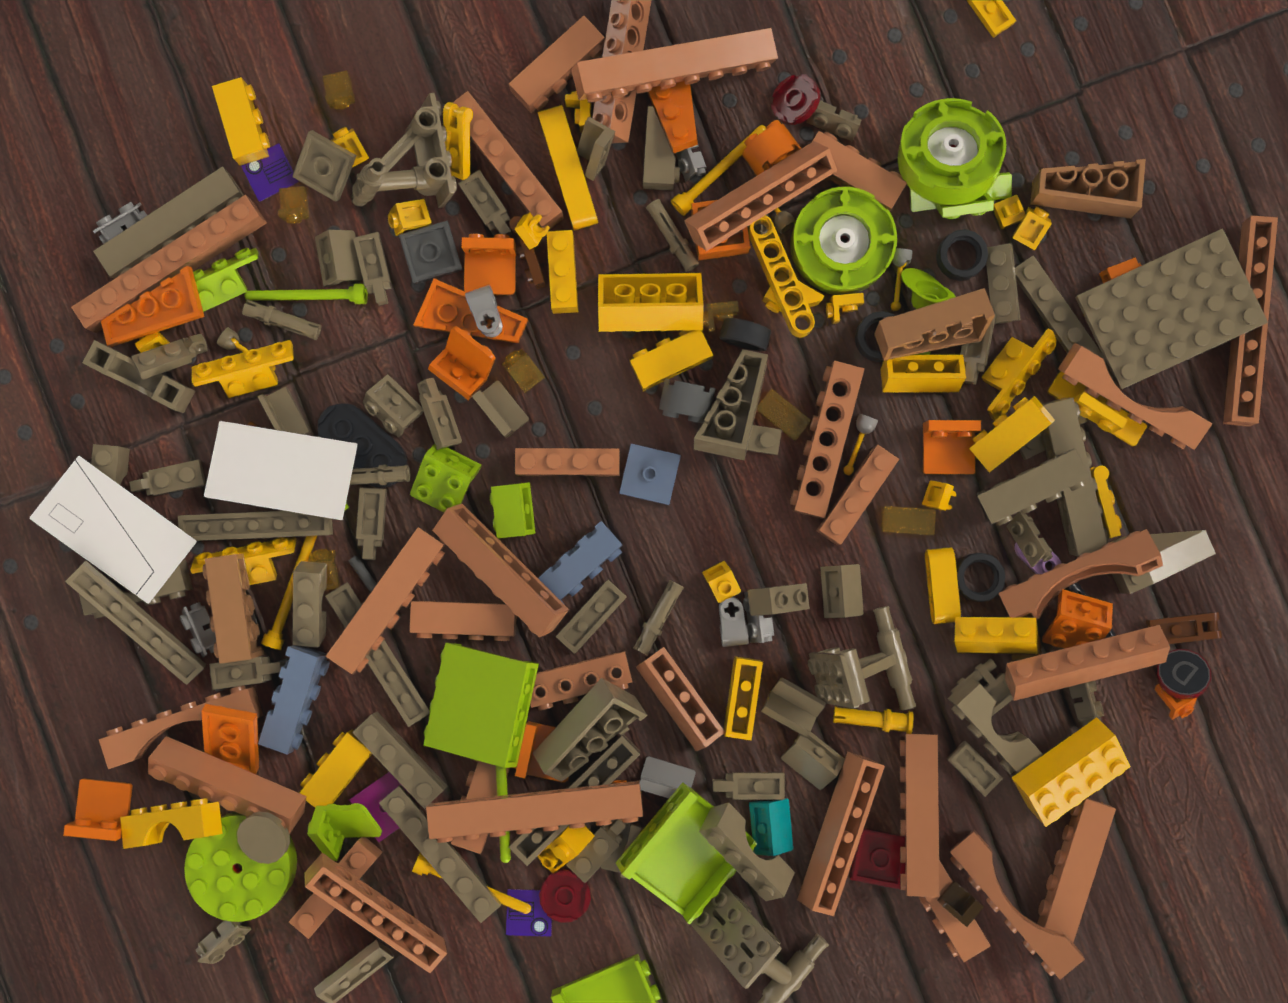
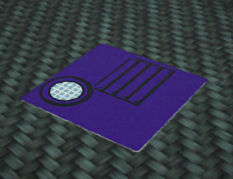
M280 144L267 149L269 157L241 165L259 202L298 183V180L292 177L294 172Z
M507 890V895L530 904L531 911L528 914H524L507 907L506 935L551 936L552 919L547 916V913L544 912L540 905V890Z

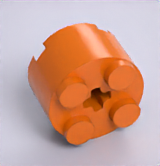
M775 120L759 135L755 133L746 139L744 143L747 147L743 152V157L756 176L802 148L786 126L781 124L779 120Z

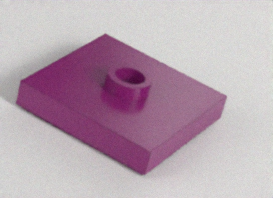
M390 772L350 799L352 804L364 805L382 829L381 836L375 837L378 842L399 829V826L379 804L387 795L401 785ZM405 789V791H406V792L411 796V798L415 801V799L413 798V796Z

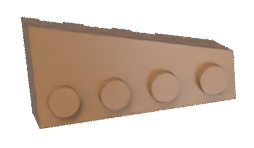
M1139 159L1128 163L1118 161L1106 165H1098V163L1088 164L1084 167L1043 168L1032 181L1030 205L1131 219L1142 208L1146 159Z
M983 288L894 317H886L879 321L875 337L885 361L982 341L995 314L986 290Z
M233 554L206 558L203 565V576L205 580H208L209 590L206 592V599L208 605L212 607L213 616L210 617V627L216 636L214 654L216 658H219V664L248 660L264 655L263 646H257L256 642L257 635H260L259 626L251 618L255 609L254 602L251 596L246 594V590L250 588L244 555Z

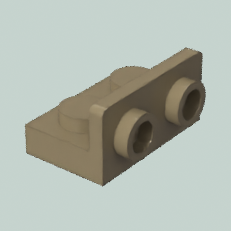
M388 374L366 392L363 400L367 412L376 416L382 422L384 428L389 433H394L397 437H400L405 428L424 412L423 408Z

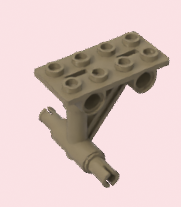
M435 93L428 94L421 108L416 112L407 127L405 135L382 159H372L357 174V180L353 185V194L351 198H354L352 202L356 206H364L374 198L378 191L414 188V190L425 196L436 195L438 208H443L457 190V183L455 177L451 176L450 166L452 159L450 152L446 151L445 141L447 134L445 127L441 126V104L439 101H436ZM414 147L417 166L412 167L411 170L389 172Z
M889 606L873 609L879 629L877 640L880 653L860 659L858 658L856 648L840 651L839 647L809 653L808 667L816 679L817 684L814 688L817 698L823 700L826 704L852 709L858 708L859 705L870 701L864 679L886 670L889 684L892 688H895L900 710L916 707L910 687L913 679L908 668L907 656L902 646L900 632L897 628H894Z
M723 885L718 895L709 901L704 907L702 914L694 919L690 925L745 989H748L760 974H766L772 978L763 989V997L757 1003H784L793 992L801 987L802 981L814 969V961L829 944L816 933L809 944L803 950L796 951L784 965L775 959L782 949L780 946L781 942L751 914L752 910L745 902L733 894L726 885Z

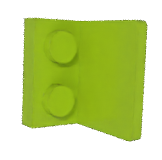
M434 444L424 455L410 495L445 512L449 507L462 504L468 486L478 474L481 464L449 448L437 450Z

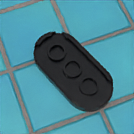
M346 403L335 404L326 408L320 415L317 425L318 437L358 444L353 469L375 468L379 465H386V467L408 465L407 455L403 447L358 407ZM388 482L387 485H380L379 483H369L368 485L377 488H387L398 482Z

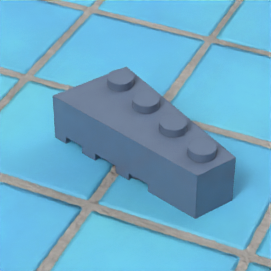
M600 521L592 532H589L580 539L572 550L570 549L553 567L547 569L538 579L563 603L562 599L570 594L573 597L584 587L581 584L584 579L589 576L592 580L603 570L600 566L607 559L610 562L616 559L622 553L619 548L623 545L606 525Z
M288 646L285 655L290 657V659L286 662L285 666L281 667L279 674L283 682L274 691L271 700L275 708L274 710L270 709L267 713L258 742L259 745L287 755L293 752L294 749L298 750L302 742L303 735L300 732L303 725H307L312 714V711L309 710L311 702L317 699L321 686L318 685L321 676L326 675L330 664L327 661V653L307 646Z

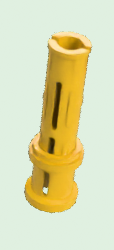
M835 706L833 723L882 728V731L888 733L890 730L912 734L913 712L908 711L907 714L892 712L891 709L875 712Z

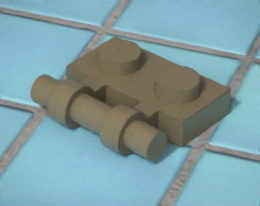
M992 659L976 666V671L966 679L961 678L957 682L958 685L950 691L953 694L970 677L977 682L983 678L987 683L984 689L996 701L992 716L1013 700L1005 680V674L1000 673L995 678L991 675L990 672L997 667Z

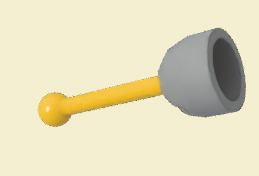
M896 248L892 263L898 267L894 302L891 303L893 311H898L901 308L899 302L901 274L903 268L908 266L912 259L913 251L909 249Z
M863 414L858 415L856 427L860 434L849 463L843 469L846 475L853 473V464L864 435L875 430L878 420Z

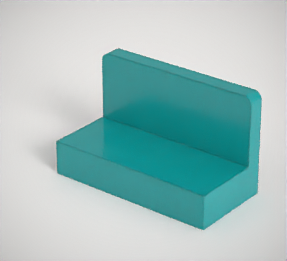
M789 799L749 802L752 838L757 843L753 850L756 855L776 856L792 851L793 838Z

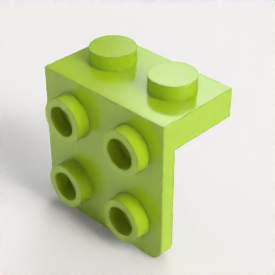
M328 804L327 806L315 807L312 820L308 824L307 834L323 854L333 861H338L345 837H380L382 829L362 804Z

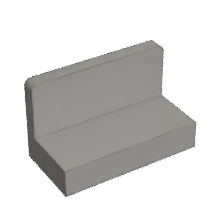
M647 756L639 780L640 787L643 791L670 798L682 782L691 788L696 772L690 768Z

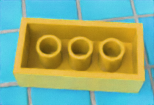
M701 273L598 274L599 332L703 330Z
M1096 717L1014 775L1012 780L1027 807L1047 827L1073 807L1078 806L1094 792L1102 789L1111 780L1123 774L1125 770L1130 768V765L1116 735Z

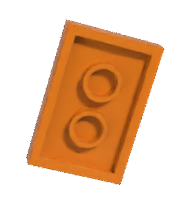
M205 704L201 711L204 752L256 774L259 769L257 713Z

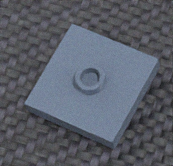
M631 444L619 494L669 505L681 455Z

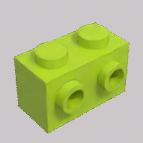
M530 482L491 487L490 503L494 509L493 528L497 538L535 534Z

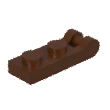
M515 216L510 220V228L513 234L520 239L521 244L517 245L521 260H527L529 268L525 269L528 282L529 284L534 283L537 290L544 288L546 284L534 248L529 250L515 231V227L521 217Z
M1219 612L1146 620L1147 628L1160 625L1169 644L1222 638V632L1218 630L1217 620H1220ZM1202 622L1207 623L1208 631L1203 632Z

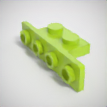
M1009 172L999 173L994 185L984 195L968 203L957 205H944L928 201L910 189V209L912 212L937 209L940 215L946 219H957L960 215L966 214L983 215L986 211L994 210V200L1007 199L1012 196V175Z
M249 248L241 249L235 253V257L227 261L225 258L214 262L211 265L212 267L205 271L202 269L193 271L203 312L247 292V287L237 268L258 259L256 248L251 250Z

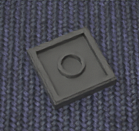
M448 220L399 235L414 285L463 271Z

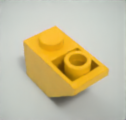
M568 825L537 857L541 860L544 867L554 873L578 856L595 835L586 826L582 828H569Z

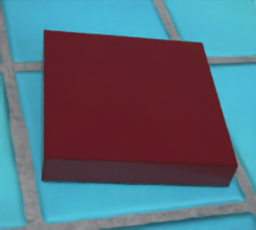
M864 828L853 858L850 880L901 890L900 874H905V863H900V847H905V836Z

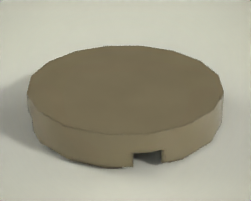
M258 811L248 816L239 825L237 840L241 850L250 859L258 863L270 864L278 861L287 852L290 845V834L287 827L284 829L281 825L282 821L277 816L269 812Z

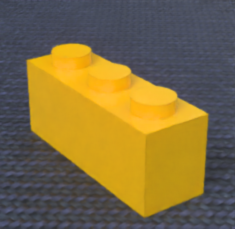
M242 77L212 86L233 159L241 166L269 157L267 148H270V142L266 133H262L260 124H263V119L259 109L254 107L253 100H256V95L252 85H247Z
M573 231L547 232L552 312L553 314L579 312Z
M683 330L679 333L680 337L672 341L670 338H666L656 344L657 348L649 352L647 349H643L633 354L634 359L630 360V364L643 391L664 382L665 378L671 379L713 358V353L701 330Z
M909 355L885 360L881 367L883 392H959L966 379L963 355Z
M1035 396L1030 400L1024 397L1013 406L1016 410L1013 414L1007 417L1004 413L992 423L995 426L993 430L989 433L983 430L972 439L975 444L969 449L989 473L1055 421Z
M955 617V645L957 652L1037 654L1036 618Z
M734 656L724 723L725 737L752 740L763 665L761 660Z
M350 730L346 734L342 732L333 742V745L336 747L330 755L326 752L316 765L319 766V769L314 775L309 773L300 784L303 787L300 794L305 795L306 801L313 807L333 804L372 755L366 746L352 733L354 730Z

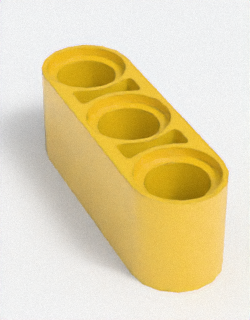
M952 547L925 550L932 623L955 622V617H961L954 550Z

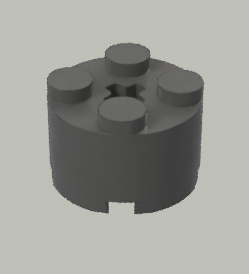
M665 378L659 409L663 410L662 415L679 418V414L689 415L688 421L704 423V418L712 408L715 388H710L709 392H704L705 386L675 381L674 385H670L671 380Z

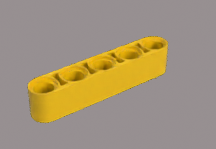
M560 105L538 112L573 230L598 224L563 106Z
M765 215L749 225V239L789 331L795 337H806L814 327V316L774 224ZM758 224L764 225L767 233L762 235L756 233L754 226ZM766 248L775 249L777 257L768 258L764 254V250ZM782 271L786 273L788 280L779 282L775 279L774 273ZM794 295L798 300V304L796 306H789L785 302V296ZM799 318L806 320L808 328L806 330L798 329L795 325V320Z

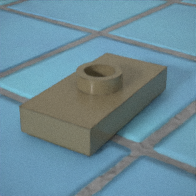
M963 741L947 757V760L984 797L1003 779L966 741Z

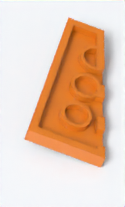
M685 81L677 82L674 87L661 89V86L652 87V90L647 93L673 153L698 145L690 84L686 85Z
M184 267L179 270V274L172 278L168 277L151 292L147 291L140 295V299L132 304H126L101 320L107 346L113 347L203 318L204 313L192 267Z
M433 279L413 324L415 327L450 332L454 326H457L460 329L466 330L471 336L519 343L528 318L497 306L503 324L502 332L493 338L486 337L476 325L466 300L465 293L467 292ZM491 319L487 320L486 327L488 329L492 328L493 321Z

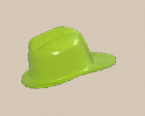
M907 268L902 271V281L912 290L911 303L915 309L956 297L952 291L944 287L927 272L915 268Z

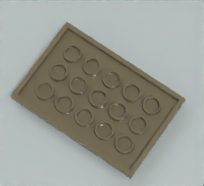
M1223 228L1075 297L1120 390L1268 323Z

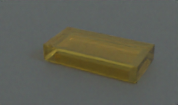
M773 389L768 392L757 406V411L794 441L811 422L808 417Z
M883 506L882 532L934 535L936 510Z

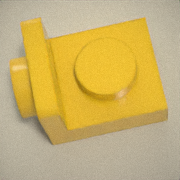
M574 91L571 94L565 95L566 107L575 108V124H579L580 133H582L585 121L588 117H591V102H588L587 99L578 100L577 91Z
M344 127L333 133L335 138L331 139L332 142L357 155L352 167L369 159L353 128L348 130L347 127Z
M424 199L396 203L388 214L389 225L392 229L394 228L396 236L402 234L405 230L423 228L431 224Z
M1028 207L1026 215L1012 238L1035 250L1052 224L1051 219L1048 218L1049 213L1039 207L1035 209Z
M864 294L833 295L829 299L830 303H826L827 318H831L832 324H837L840 321L839 309H842V312L858 311V307L864 304Z
M725 561L702 572L718 603L741 592L731 569Z

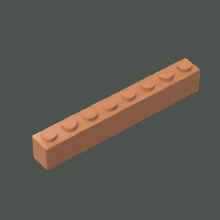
M768 28L577 62L571 70L578 100L587 99L588 102H596L603 99V96L606 95L618 98L627 95L628 91L636 90L637 93H645L652 90V87L655 86L667 89L674 87L677 82L685 81V84L688 85L700 81V78L708 77L709 80H716L722 78L726 73L738 76L747 73L748 69L755 68L757 72L771 68V64L778 59L772 29Z
M244 195L71 308L85 329L98 333L103 329L101 320L126 304H132L140 299V295L147 291L151 292L168 277L172 278L179 274V270L184 267H192L194 271L267 224L255 203L247 195Z
M1250 216L1242 223L1239 263L1268 321L1278 218ZM1268 323L1231 339L1223 424L1250 427L1259 423Z
M640 781L430 803L426 807L429 839H437V843L453 841V837L463 836L464 840L479 838V834L490 833V837H499L506 835V831L516 830V834H527L532 832V828L543 827V831H554L559 829V825L568 824L569 828L585 827L587 822H596L597 826L612 824L611 820L622 819L623 823L636 822L638 817H643Z

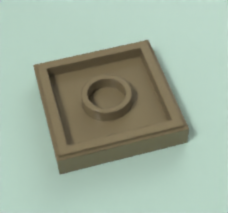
M311 130L307 134L292 177L336 202L341 198L357 155Z

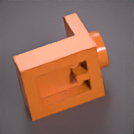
M1159 684L1155 686L1154 690L1171 710L1169 717L1172 720L1179 716L1184 718L1194 711L1193 707L1197 698L1177 699L1168 695Z

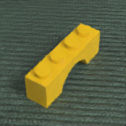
M207 798L192 800L191 806H187V801L172 803L171 809H167V804L151 807V812L147 811V807L131 810V815L120 817L123 849L161 843L164 832L170 823L179 830L183 840L223 834L219 802L208 803Z

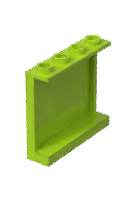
M445 643L441 653L439 674L435 680L434 698L430 703L429 721L424 730L425 739L423 745L502 768L517 767L539 663L500 656L461 646L462 644Z
M682 782L615 864L622 875L629 880L631 878L636 880L679 912L686 922L691 924L694 919L702 914L704 907L709 901L718 895L720 888L728 878H731L736 873V870L699 832L710 809L714 806ZM745 831L748 844L753 851L757 843Z
M636 954L552 990L551 999L553 1003H659L658 1000L661 999L656 984L651 985L648 976L651 975L647 961H641L639 954Z

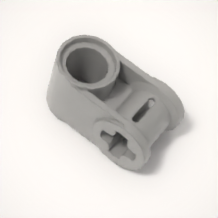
M487 285L465 293L467 303L478 329L486 337L493 338L498 336L502 332L503 324L491 286ZM489 319L493 321L492 328L490 329L486 327L487 320Z
M735 597L724 600L719 604L722 646L729 647L749 644L742 603ZM729 602H732L736 607L738 606V609L733 611V615H729L728 611H724V608L728 607Z

